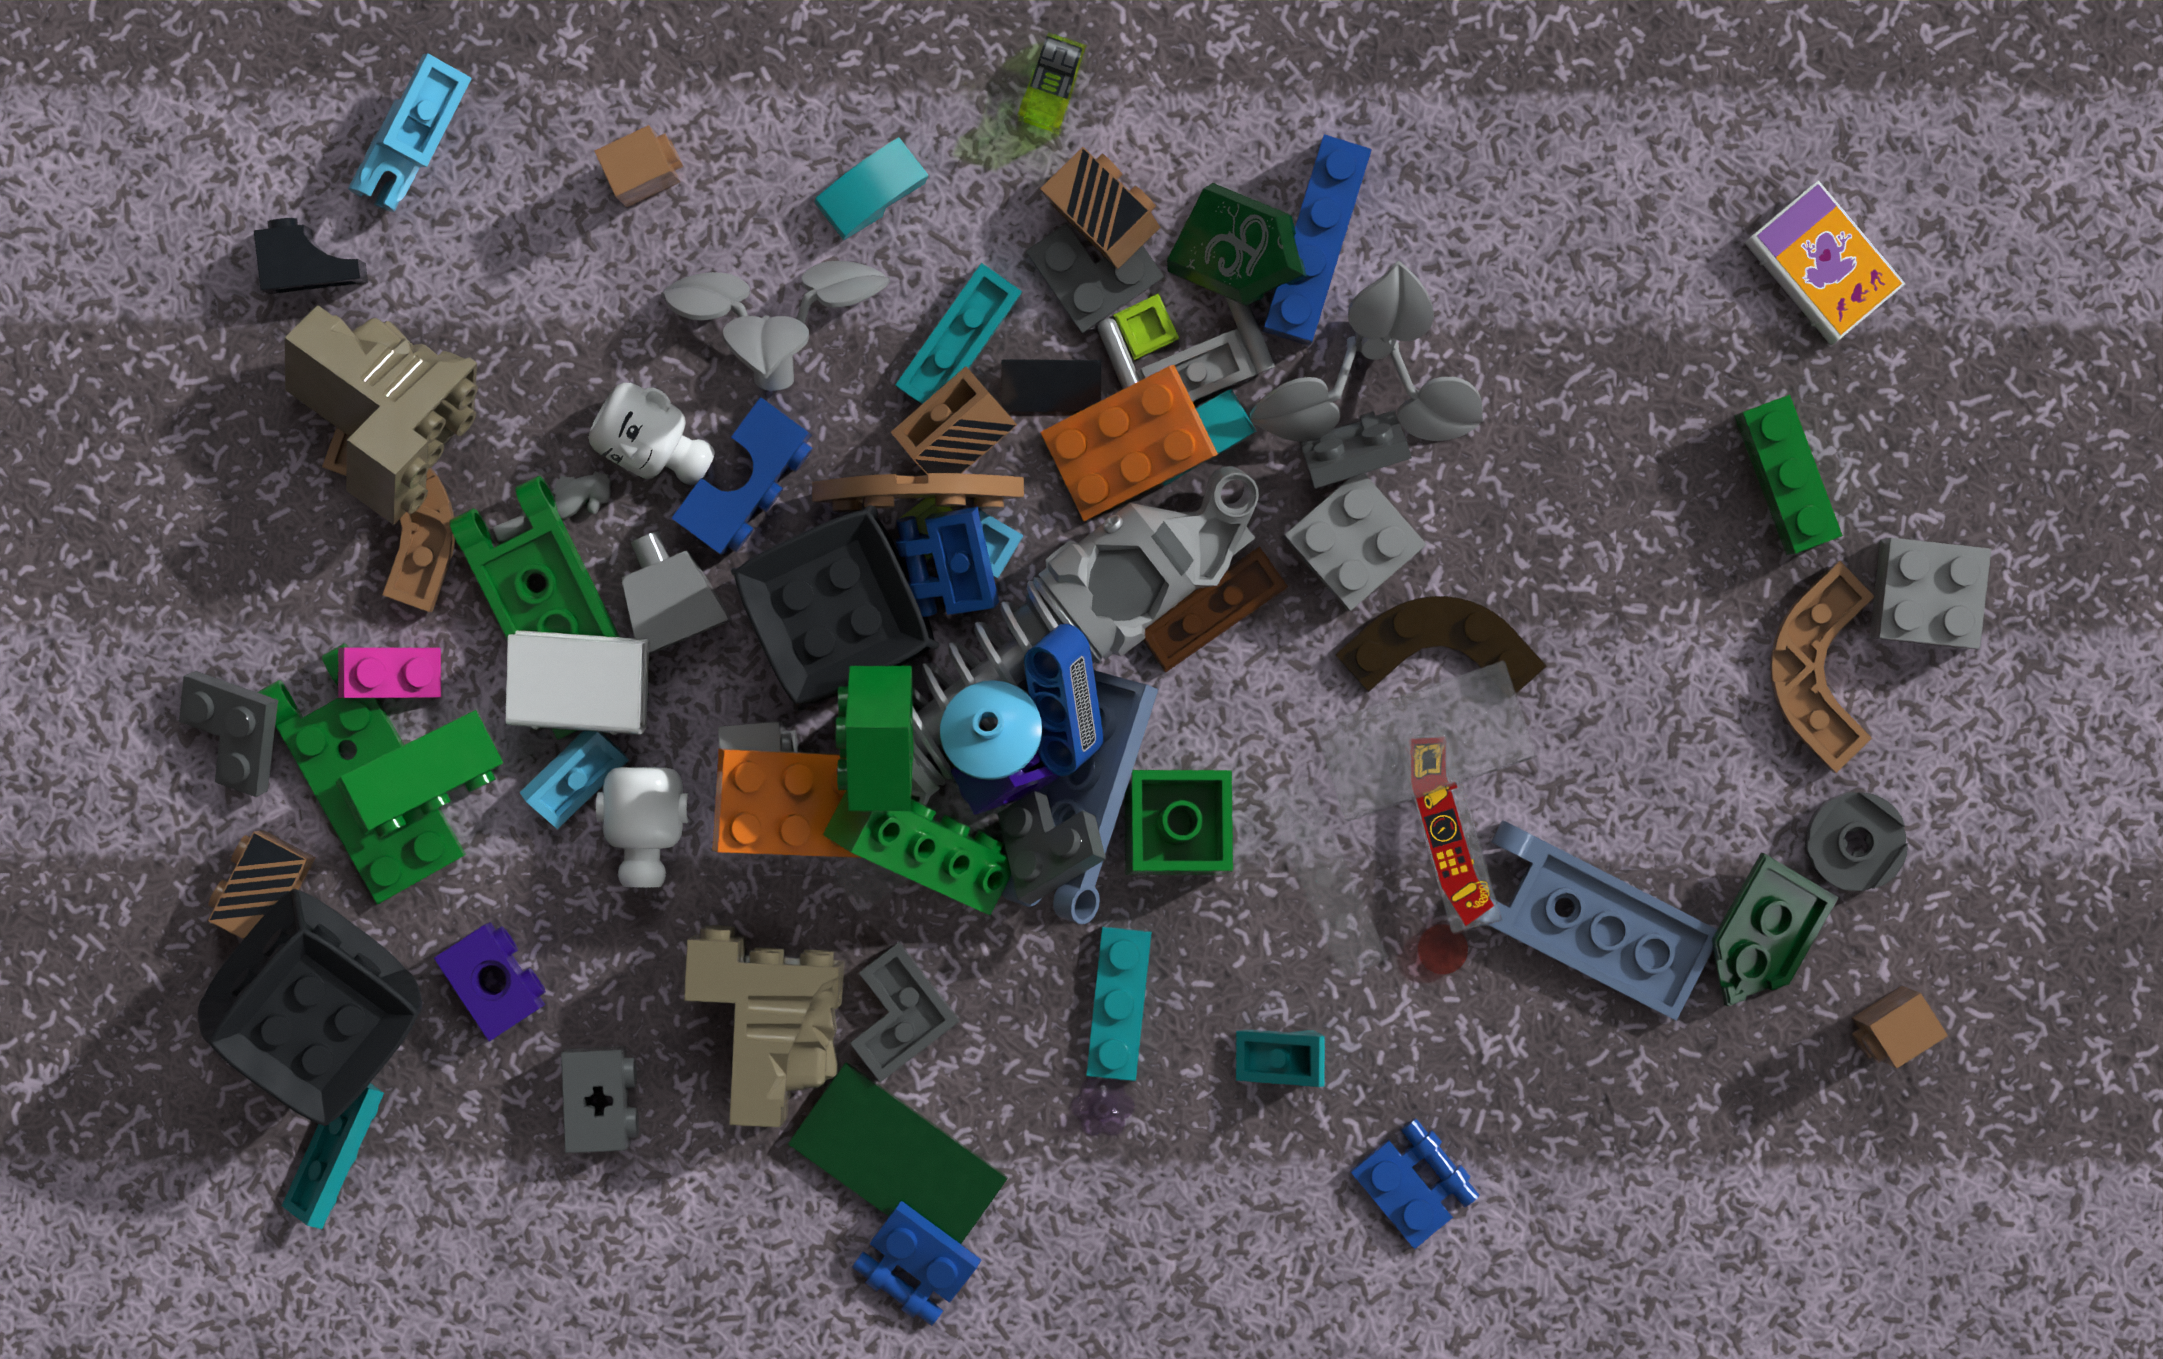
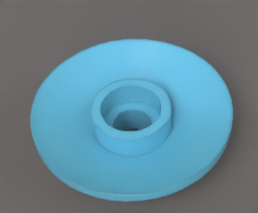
M996 680L978 682L961 690L947 705L940 724L941 743L951 763L961 772L984 780L1001 779L1020 771L1036 754L1042 737L1041 717L1031 697L1013 684ZM993 717L998 720V724L992 731H983L980 729V723L983 719Z

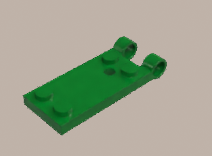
M537 476L515 488L518 501L533 529L495 548L492 545V537L488 526L476 509L468 510L450 520V527L454 538L462 549L507 640L508 635L515 634L517 630L620 637L557 511V504L553 493L541 476ZM534 573L541 574L546 580V587L542 592H535L529 586V578ZM552 728L557 740L577 731Z
M345 643L322 655L324 665L337 686L338 648H349ZM277 680L257 692L278 700L275 726L377 905L466 855L440 808L427 815L423 814L421 808L404 815L403 818L406 825L381 838L378 837L375 830L364 836L362 835L335 782L340 776L404 745L378 698H336L303 717L287 687L281 680ZM345 740L352 741L357 748L356 755L350 760L342 758L339 754V745Z

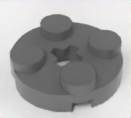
M1845 792L1829 798L1814 812L1807 827L1805 850L1813 869L1830 885L1847 891L1875 889L1891 881L1898 874L1906 860L1908 843H1906L1905 824L1898 810L1887 800L1871 793ZM1862 828L1867 832L1864 841L1869 847L1864 853L1855 850L1850 855L1845 849L1848 842L1844 837L1848 831L1856 833Z

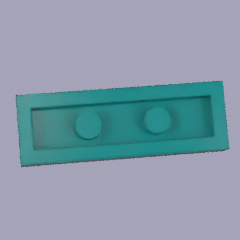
M981 262L895 386L920 404H923L965 366L970 369L1023 292Z
M1102 926L1086 1076L1136 1081L1152 931Z
M371 1083L338 1118L326 1126L318 1124L281 1205L307 1226L323 1229L330 1211L336 1204L337 1196L350 1167L357 1158L358 1150L370 1123L377 1114L384 1092Z

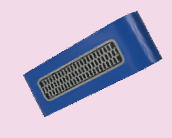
M1060 624L1026 652L1024 667L1029 696L1037 706L1042 721V737L1038 748L1040 759L1052 773L1059 776H1068L1103 745V729L1089 642L1083 632L1075 626Z

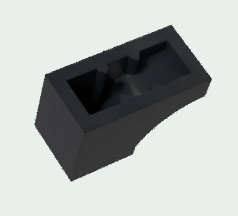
M297 218L267 221L268 229L254 230L260 290L265 293L277 294L368 283L365 262L359 259H343L328 255L313 240L312 229L305 225H298Z

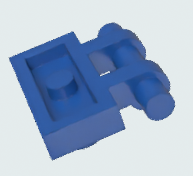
M978 507L930 514L925 519L928 534L919 533L915 516H907L896 520L900 536L896 540L898 554L900 557L905 558L910 579L908 585L922 617L931 616L938 612L934 598L938 596H943L947 615L996 607L999 603V598ZM933 553L938 577L929 576L924 554Z
M1414 1118L1401 1129V1132L1410 1141L1412 1146L1400 1154L1388 1139L1351 1169L1350 1172L1411 1246L1416 1249L1453 1218L1441 1203L1442 1200L1453 1193L1463 1207H1467L1479 1197V1193L1469 1183L1468 1180L1471 1176L1462 1165L1455 1166L1440 1148L1442 1141L1433 1130L1427 1132L1421 1123ZM1422 1159H1425L1441 1179L1430 1189L1412 1168Z
M900 1201L869 1243L884 1254L880 1262H877L863 1251L852 1265V1268L867 1278L865 1284L877 1292L879 1289H882L903 1305L901 1310L911 1318L917 1315L933 1326L943 1312V1309L928 1299L934 1291L950 1303L977 1269L981 1259L903 1201ZM897 1265L920 1281L915 1289L892 1273Z

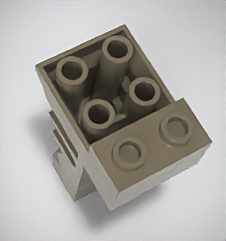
M317 305L284 338L285 390L349 436L347 439L346 491L394 525L406 512L409 514L414 513L426 499L428 494L426 489L427 472L441 457L444 445L455 434L462 436L473 424L476 418V412L474 411L475 395L478 391V386L476 385L477 362L470 357L464 359L447 351H442L437 355L424 344L413 345L390 321L382 322L378 318H371L363 325L351 331L337 315H331Z
M705 925V928H700V934H695L687 940L684 1001L735 1003L729 1125L781 1127L788 1116V1101L791 1098V1091L820 1087L827 1079H831L837 1074L838 1062L834 1047V1036L837 1032L835 1009H838L842 1004L845 961L833 960L834 951L804 950V953H800V959L784 958V949L756 947L754 951H750V956H745L746 936H735L734 926Z

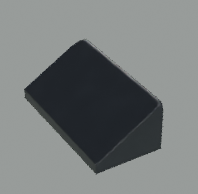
M1003 359L1001 360L1002 407L1006 412H1080L1101 401V360Z

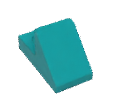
M1314 1030L1296 1032L1236 1031V1081L1324 1087L1325 1036Z

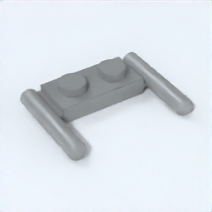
M1226 297L1225 299L1237 329L1152 363L1137 371L1116 321L1107 318L1102 320L1097 327L1122 389L1170 365H1175L1192 402L1273 369L1275 365L1250 304L1245 306Z

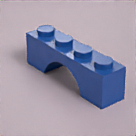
M1323 135L1295 225L1296 234L1294 238L1299 257L1304 263L1307 278L1290 286L1285 283L1275 288L1262 332L1304 345H1311L1372 149L1332 136Z

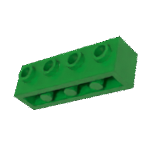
M848 790L845 791L823 833L825 837L857 856L985 914H992L1012 875L1008 857L1001 853L1005 845L1003 842L978 830L975 838L968 836L971 828L946 814L943 815L940 822L934 820L936 811L912 798L911 811H848Z

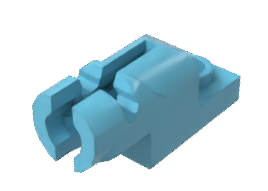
M428 53L423 54L401 99L394 100L348 189L359 197H362V195L371 196L383 173L390 171L394 173V178L384 184L374 205L386 211L395 212L399 202L408 192L419 168L428 166L472 78Z

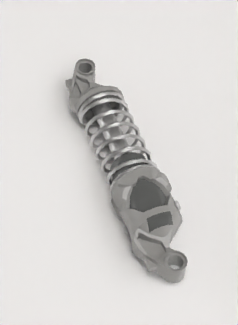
M1232 466L1222 467L1214 471L1207 482L1201 508L1196 512H1175L1129 503L1115 515L1108 517L1101 526L1079 543L1068 541L1046 558V568L1038 574L1041 578L1034 577V582L1029 581L1027 583L1028 595L1026 596L1025 604L1017 608L1011 602L1003 601L1001 603V613L1008 625V631L1013 636L1011 640L1006 642L989 625L984 622H976L974 631L987 655V658L982 662L961 644L949 643L948 652L950 658L961 676L957 682H954L933 663H923L922 673L935 699L929 703L912 687V700L921 710L916 713L913 707L914 752L911 798L927 805L930 796L940 789L939 785H944L945 779H952V769L937 746L941 744L940 724L943 713L949 702L961 690L972 684L989 680L1003 681L1017 686L1018 683L1026 678L1024 667L1026 652L1060 624H1070L1083 632L1089 642L1093 662L1101 663L1102 657L1106 660L1112 654L1122 657L1145 639V629L1175 607L1194 590L1217 586L1228 570L1232 556L1255 539L1254 535L1247 528L1259 499L1258 487L1255 481L1242 470ZM1231 480H1241L1244 485L1242 497L1232 504L1223 503L1221 499L1223 486ZM990 640L999 648L998 650L994 649ZM963 659L973 668L971 671L968 670ZM936 679L947 688L944 692L941 690ZM987 717L981 721V724L988 731H992L996 728L998 720L993 717Z

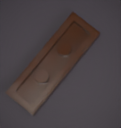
M1259 546L1229 567L1217 586L1199 588L1145 629V639L1143 641L1166 673L1288 588V586Z

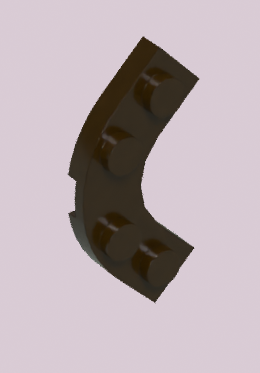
M1448 596L1417 598L1392 607L1373 620L1335 654L1367 692H1370L1406 658L1424 648L1438 646L1458 650L1474 661L1509 700L1547 667L1519 634L1496 613L1472 601Z

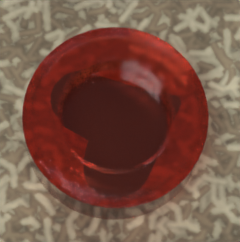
M1436 924L1427 928L1422 933L1418 941L1417 952L1420 961L1428 970L1437 974H1450L1464 964L1468 954V944L1464 935L1457 928L1448 924Z

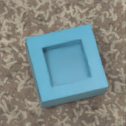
M980 510L979 515L993 576L999 578L1024 535Z

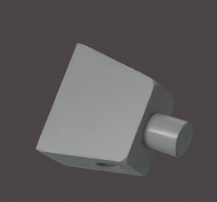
M659 531L631 542L641 569L622 577V585L635 639H649V655L732 621L729 612L691 552L684 551L669 557Z

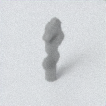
M596 471L593 475L577 479L560 476L552 493L556 495L554 498L561 519H568L576 514L588 500L587 510L592 514H596L601 504L607 503L610 499L612 480L609 479L610 476ZM522 510L519 517L494 526L493 529L501 545L533 529Z

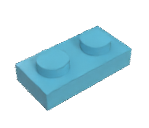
M583 731L521 790L520 794L532 808L558 829L603 786L608 772L614 768L624 766L629 759L602 732Z

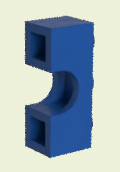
M760 397L731 436L732 439L746 448L751 455L753 472L749 481L742 488L727 492L717 489L705 479L700 478L672 519L719 554L725 555L729 548L738 552L754 530L753 527L747 524L758 508L767 512L783 491V487L778 485L777 482L789 467L796 472L811 453L813 448L807 442L812 434Z

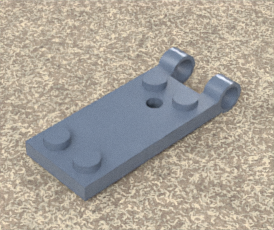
M1094 670L1103 729V745L1072 774L1060 776L1038 792L1047 795L1055 827L1068 820L1074 813L1076 815L1082 810L1095 815L1104 853L1106 854L1159 689ZM1103 861L1061 887H1058L1053 900V907L1057 916L1078 924H1086L1094 918L1100 903L1099 893L1095 885ZM1012 875L1002 893L1005 899L1027 907L1034 906L1041 900L1039 899L1031 905L1018 900Z
M1502 820L1491 842L1529 861L1530 864L1509 905L1506 906L1490 898L1494 906L1477 919L1677 1021L1713 951L1712 938L1717 929ZM1561 898H1569L1573 903V911L1566 917H1560L1555 912V904Z

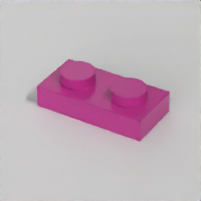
M338 648V698L441 697V648Z

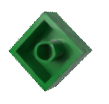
M850 666L848 687H839L838 689L839 717H836V748L840 749V759H838L837 767L838 790H848V811H911L914 752L912 666Z
M1132 770L1125 792V875H1225L1232 872V770Z

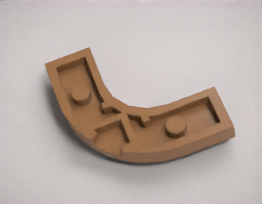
M337 427L322 468L346 476L347 439L349 436ZM429 468L426 480V489L428 490L426 499L414 513L409 514L406 512L400 518L402 532L399 550L382 595L416 608L433 612L450 565L455 538L450 527V520L454 518L450 499L440 478L432 468Z
M928 473V475L914 477L883 474L812 482V502L832 503L833 512L862 511V503H864V508L868 505H873L877 509L895 507L894 499L935 498V506L961 507L966 506V500H974V507H978V509L1004 508V499L1024 497V477Z
M1841 561L1835 562L1798 598L1786 613L1774 639L1770 663L1773 693L1782 716L1794 733L1833 773H1837L1872 739L1836 701L1827 687L1824 672L1827 649L1833 639L1875 597Z

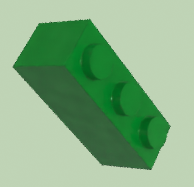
M1790 394L1734 415L1786 555L1796 554L1842 537V532Z
M474 710L340 776L335 783L362 835L364 836L375 830L378 837L381 838L405 826L404 815L418 808H421L423 814L427 815L451 802L448 793L464 785L468 792L471 793L493 782L496 778L492 771L498 769L503 764V761L479 714Z

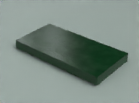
M848 1062L843 1065L788 1143L789 1146L887 1216H890L900 1201H903L960 1244L965 1240L1008 1179L1005 1174Z

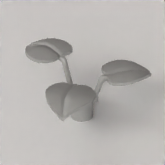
M827 261L814 265L802 276V286L808 292L802 298L796 319L788 316L771 318L769 316H763L762 318L748 316L745 306L740 301L750 295L749 285L741 278L728 273L709 272L685 277L668 286L661 292V297L665 299L667 306L673 312L692 320L716 319L726 315L730 310L736 313L738 318L727 323L723 329L725 344L742 363L754 371V383L756 386L764 390L776 391L788 388L794 382L793 355L808 343L809 329L805 325V321L813 302L818 300L822 305L830 308L854 305L883 290L889 285L890 278L872 267L856 262Z
M1400 261L1393 264L1382 277L1364 288L1352 300L1348 308L1349 324L1355 331V336L1347 339V351L1334 388L1328 392L1325 382L1314 377L1294 379L1271 391L1250 412V419L1255 425L1283 439L1304 442L1325 436L1339 422L1340 411L1333 402L1341 397L1356 351H1360L1365 357L1372 360L1383 359L1389 354L1391 355L1407 395L1411 397V399L1399 406L1397 417L1401 426L1413 436L1430 441L1450 440L1469 433L1483 422L1480 394L1472 384L1464 379L1439 377L1426 382L1420 391L1414 387L1396 340L1413 341L1422 337L1432 326L1434 311L1431 299L1422 283Z

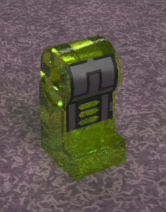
M1048 32L1036 69H1033L1025 96H1023L1017 114L1018 121L1061 135L1087 45Z

